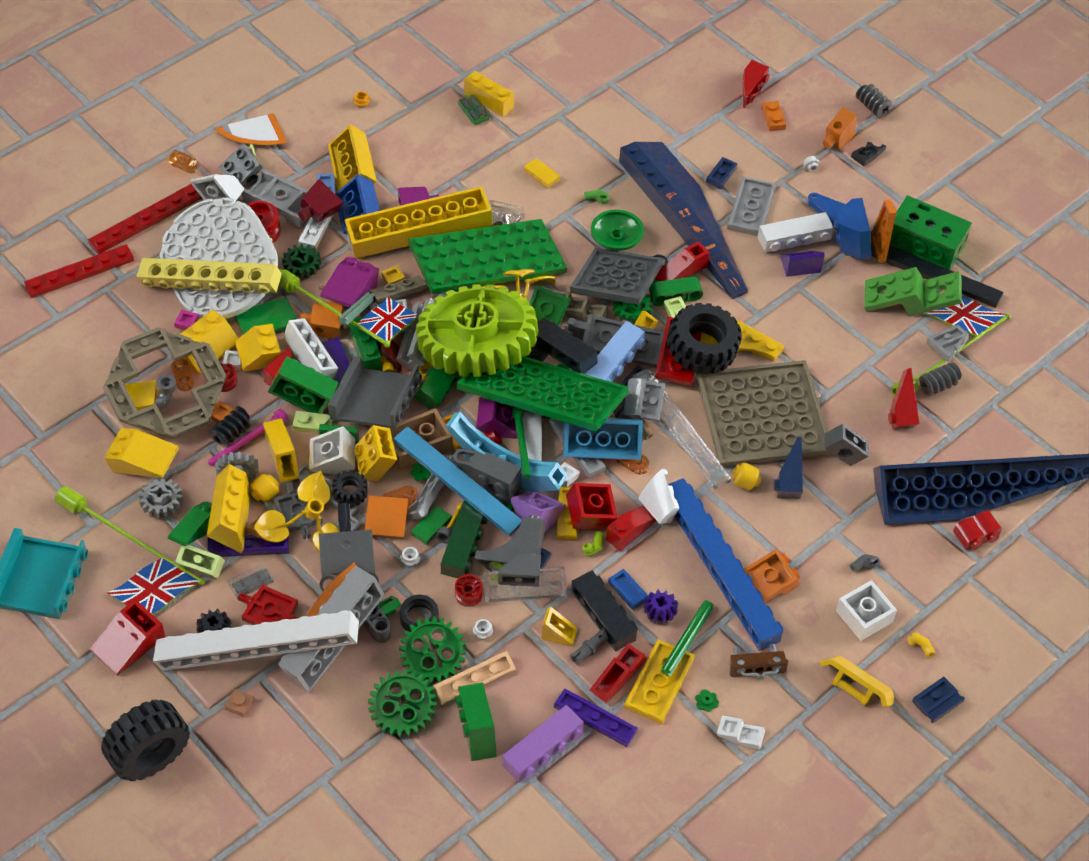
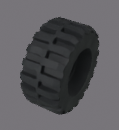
M695 303L694 306L692 304L678 311V314L673 319L667 342L670 349L669 352L672 357L675 356L674 360L678 364L681 363L684 369H690L693 373L701 372L703 375H708L710 372L712 374L719 373V370L724 371L736 358L742 340L740 325L737 324L738 321L734 316H730L731 313L729 311L722 310V307L718 305L712 306L711 303H706V305L702 303ZM702 332L712 336L718 343L704 344L694 339L691 334Z
M156 699L151 700V702L146 701L139 706H134L129 712L123 713L117 721L111 724V728L107 729L105 737L102 739L101 751L118 777L126 781L143 780L148 776L155 775L158 771H162L169 763H173L177 756H180L183 748L188 744L190 731L188 725L172 703Z

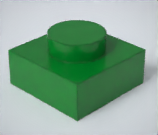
M390 596L380 601L378 605L387 616L395 613L396 608L400 607L401 603L398 598Z

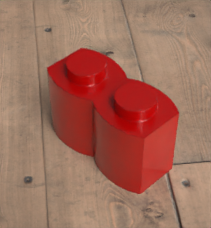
M988 510L960 521L955 525L953 532L965 550H976L983 543L996 541L1000 537L1002 528Z

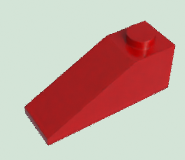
M912 368L902 372L890 413L888 414L889 424H892V429L915 427L920 424Z
M642 505L621 515L607 527L606 541L621 552L657 520Z

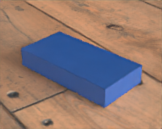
M624 569L608 578V584L632 610L642 605L646 597H648L644 590Z

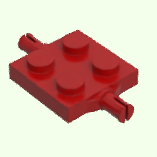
M263 584L252 597L242 592L238 595L237 600L247 604V608L241 616L242 620L252 625L263 622H277L282 619L291 620L299 618L293 615L294 610L298 606L297 599Z

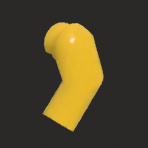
M918 632L911 633L912 635L907 637V641L911 646L916 644L921 646L927 658L933 657L936 654L929 639Z

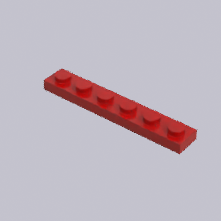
M125 244L26 280L24 285L30 297L34 298L133 262L134 256L128 245Z

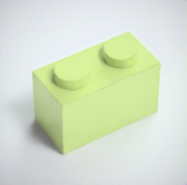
M182 545L175 562L182 567L218 579L225 560L221 556L199 548Z

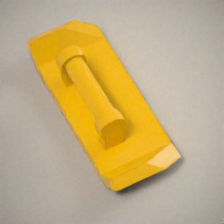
M833 656L819 661L821 666L832 665L839 670L832 681V685L838 686L859 700L862 705L866 706L874 693L880 697L883 708L894 704V694L891 688L844 657ZM844 674L868 689L867 693L863 694L842 680Z

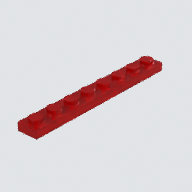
M189 184L88 239V243L97 254H101L202 199V197L193 185Z

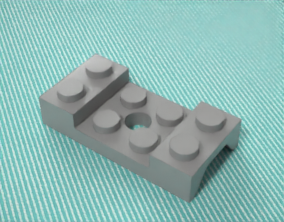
M261 169L257 182L250 190L244 189L242 192L243 200L248 203L266 201L273 204L277 208L278 213L284 215L286 221L301 228L306 222L299 217L298 212L302 210L300 206L301 200L308 190Z

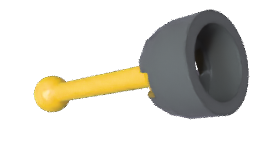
M463 503L457 504V510L449 525L443 526L438 530L436 537L442 543L449 542L453 531L451 527L458 517Z

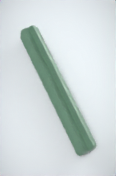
M369 292L365 293L339 317V324L348 325L374 301L373 297L375 295Z

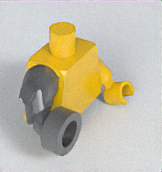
M169 374L160 376L157 381L151 380L124 385L137 411L154 404L157 405L159 411L163 410L171 401L169 399L177 387L174 376Z

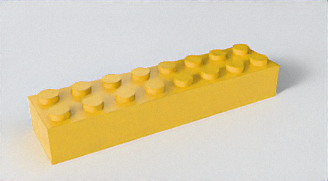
M483 186L348 218L345 219V224L354 257L357 259L409 246V238L493 225V218Z

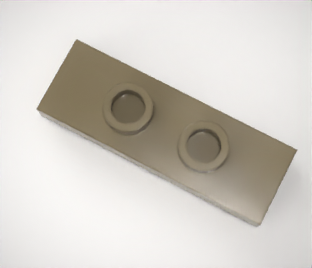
M417 275L372 289L370 294L373 293L375 295L373 297L374 301L379 305L387 297L395 300L427 290V284Z

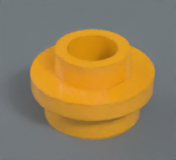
M359 91L355 93L353 102L355 105L363 107L370 103V97L366 92Z

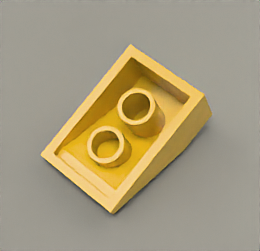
M120 428L104 459L112 472L163 478L179 447L137 429Z

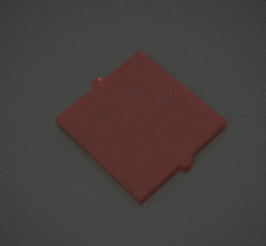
M393 339L388 348L384 347V344L381 343V353L398 372H401L402 365L396 360L400 347Z

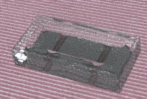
M265 563L228 580V584L236 598H238L241 592L247 595L258 590L262 584L266 586L274 582V578Z

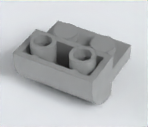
M645 378L629 379L627 386L629 387V392L625 397L622 418L660 422L666 384L647 381Z

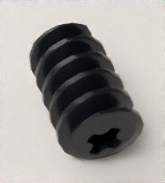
M240 406L235 407V410H232L229 415L225 416L224 420L219 421L213 429L209 430L211 438L218 444L228 447V441L234 442V436L237 438L240 436L239 431L244 433L246 431L245 427H251L249 414L244 408Z

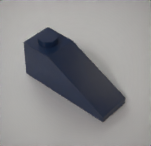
M797 437L777 479H774L773 488L774 491H777V498H801L802 437Z

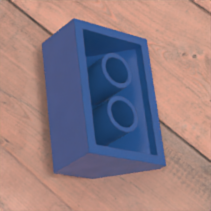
M359 174L336 193L343 201L342 208L338 213L344 234H347L345 219L380 211L373 182Z

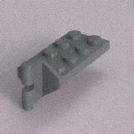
M589 314L587 323L569 318L566 330L574 337L580 338L585 344L594 347L597 354H599L625 322ZM635 325L645 331L646 342L642 349L637 350L631 362L657 368L664 331Z

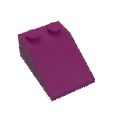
M346 257L336 267L321 291L320 297L351 307L365 293H370V290L377 287L379 268L370 263L360 262L356 258Z

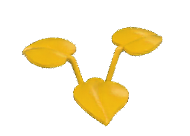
M531 269L511 270L504 272L503 275H515L516 292L520 293L519 276L523 277L535 272ZM540 276L525 280L526 288L523 298L527 299L530 284L534 282H548L555 285V277ZM494 285L495 289H498V288H500V287H506V286Z
M321 471L309 475L298 486V498L303 502H308V504L301 513L289 522L285 523L283 514L275 510L266 511L260 516L254 525V530L261 538L269 542L285 540L289 535L286 526L291 525L303 515L311 520L317 519L318 531L314 533L312 542L318 552H320L319 534L339 532L337 526L332 523H326L322 528L320 526L322 518L320 513L330 499V489Z

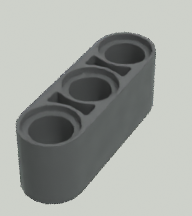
M377 604L370 613L374 615L368 616L363 625L376 642L384 643L391 637L390 622Z

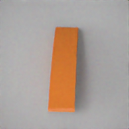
M352 563L328 585L306 616H316L319 613L321 606L331 598L335 588L339 587L343 580H345L346 574L357 566L355 563Z

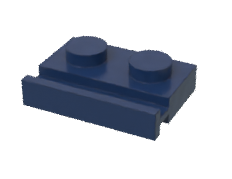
M944 676L913 697L912 702L926 717L928 716L931 719L930 722L933 724L963 703L965 697H961L958 690Z

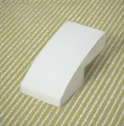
M723 715L717 730V736L725 740L760 750L765 734L764 727L744 724L743 719Z

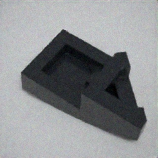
M867 142L866 147L853 151L851 158L865 166L883 153L887 146L884 144L875 146L872 142Z

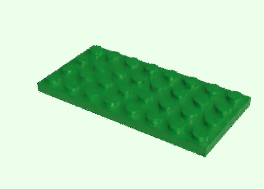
M542 219L409 238L408 245L431 294L443 293L449 290L456 291L462 286L472 288L474 284L486 286L516 281L515 275H503L504 272L511 270H534L535 273L527 274L523 277L519 276V280L567 272V266Z
M522 356V361L519 364L509 363L510 369L506 371L496 369V374L493 375L482 372L480 377H474L473 373H469L457 382V389L466 393L478 395L485 399H491L501 404L511 405L518 409H524L596 432L629 392V387Z

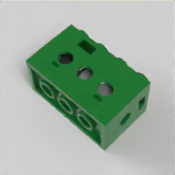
M907 195L897 210L889 245L951 270L966 246L972 222Z

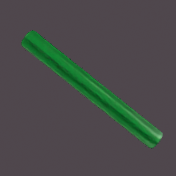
M708 600L703 601L662 666L661 673L667 677L672 675L713 609L712 602Z

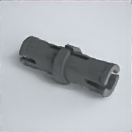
M599 630L592 638L585 640L582 646L570 655L573 662L577 660L575 664L580 665L589 655H594L596 650L609 640L607 634L605 633L602 636L604 631Z

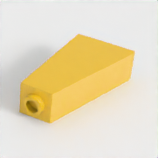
M282 418L264 422L265 438L280 483L298 479L299 472L295 449Z

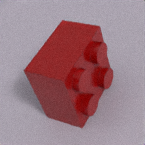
M575 482L566 494L573 529L607 530V527L618 518L611 484Z

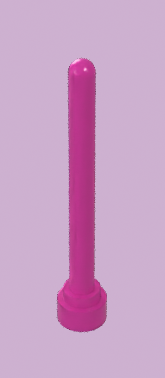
M280 408L274 412L272 419L269 421L282 418L285 424L289 421V418L285 411ZM263 424L210 458L208 464L214 466L217 459L222 458L223 454L228 456L230 452L234 453L263 434Z

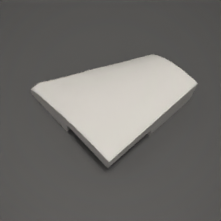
M661 469L650 480L638 498L659 524L671 523L679 509L677 500L674 498L673 488L668 486L665 478L668 474L666 469Z

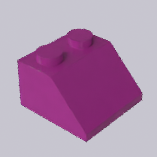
M479 397L476 428L484 434L495 430L501 438H518L516 422L512 414L513 406Z

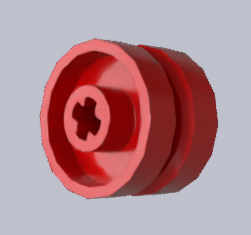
M255 201L247 204L260 219L267 234L272 238V242L277 241L281 233L277 208L266 201Z

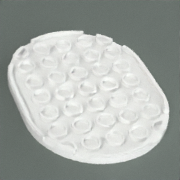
M223 197L222 199L215 200L211 198L192 205L173 221L174 224L170 227L169 231H166L162 240L160 259L276 264L278 267L275 246L260 219L247 204L236 201L233 198ZM172 287L181 304L189 312L199 314L201 318L211 310L216 311L225 319L234 317L253 307L265 296L261 292L247 293L244 291L230 292L227 290L212 291L210 289L195 290L193 288L178 289Z

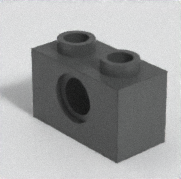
M841 424L825 433V448L848 465L852 466L869 457L868 441L846 425Z

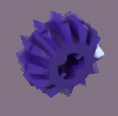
M658 589L656 594L650 592L644 600V613L647 614L648 620L654 619L655 624L661 621L664 625L666 620L671 622L673 616L677 615L678 602L674 600V594L667 595V590L661 593Z

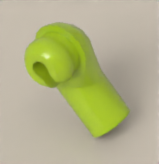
M595 532L594 542H588V544L585 543L582 546L585 555L592 556L603 549V532Z

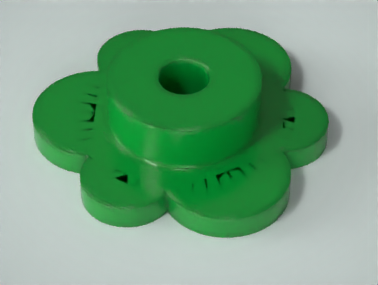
M419 463L414 464L410 472L417 482H421L423 479L428 480L432 474Z
M702 690L695 697L697 701L696 707L699 710L705 709V711L711 712L712 708L719 706V701L716 699L717 695L710 693L709 690Z

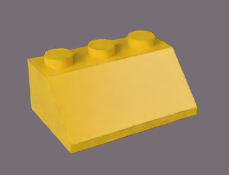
M211 310L180 334L191 338L193 341L210 344L218 360L225 355L226 350L231 351L236 347L235 341L238 339L227 320L214 310ZM193 355L180 359L198 375L202 373Z

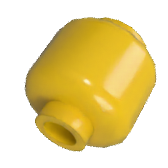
M748 463L737 464L731 476L734 485L747 491L758 487L762 479L759 476L760 470Z
M261 474L251 483L250 486L253 491L250 494L257 502L262 500L267 503L279 493L278 487L280 484L271 474Z

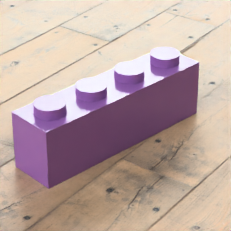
M565 705L503 754L502 766L519 783L523 779H529L538 767L545 766L553 755L564 751L569 742L572 740L576 741L581 737L584 722Z

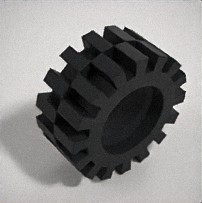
M344 470L342 475L339 472L337 477L333 478L332 496H334L335 502L338 501V504L348 503L351 508L354 507L355 503L359 506L360 501L363 503L365 498H367V479L364 478L363 474L359 475V471L353 473V470H349V473ZM353 485L357 487V490L347 492L342 488Z

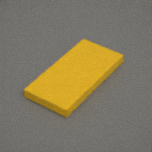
M657 639L623 708L662 725L695 659V654L686 651L672 675L667 677L661 673L662 666L675 646Z

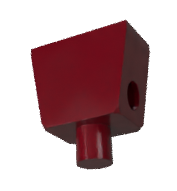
M319 179L302 197L300 205L302 210L298 212V215L303 221L312 217L316 222H321L339 212L343 201Z

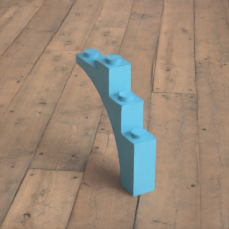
M455 412L445 427L463 449L478 451L484 455L488 452L521 467L520 455L506 450L479 432L461 412ZM462 454L466 460L469 459L466 454ZM528 458L531 478L528 480L523 479L521 467V487L525 492L559 490L568 477L558 462H543Z

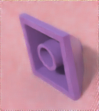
M538 492L511 497V503L517 516L521 520L523 517L529 518L530 515L541 517L546 524L545 531L552 528L566 507V504Z

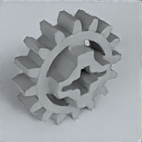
M240 451L234 454L230 452L228 456L223 454L222 458H218L217 462H215L216 475L229 464L246 472L249 480L252 479L251 476H257V472H259L258 459H254V455L248 456L247 452L241 454Z
M162 478L160 482L154 479L153 484L147 482L148 487L141 488L142 493H139L140 507L143 508L144 513L148 512L150 517L154 514L157 515V518H160L162 514L168 517L169 512L175 514L174 509L181 508L180 503L183 502L182 490L179 489L178 483L173 484L172 479L168 482H165V478Z

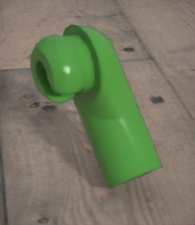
M603 190L584 192L585 200L595 199L602 204L609 202L610 197Z

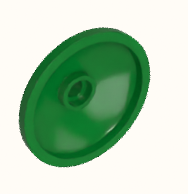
M618 209L608 210L594 218L591 224V235L597 244L606 249L614 251L628 250L640 243L644 235V226L642 221L631 212Z

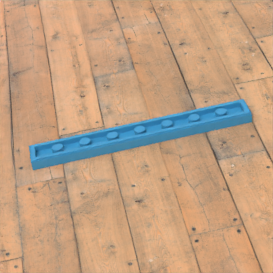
M408 426L394 438V442L507 536L510 537L520 527L522 520Z

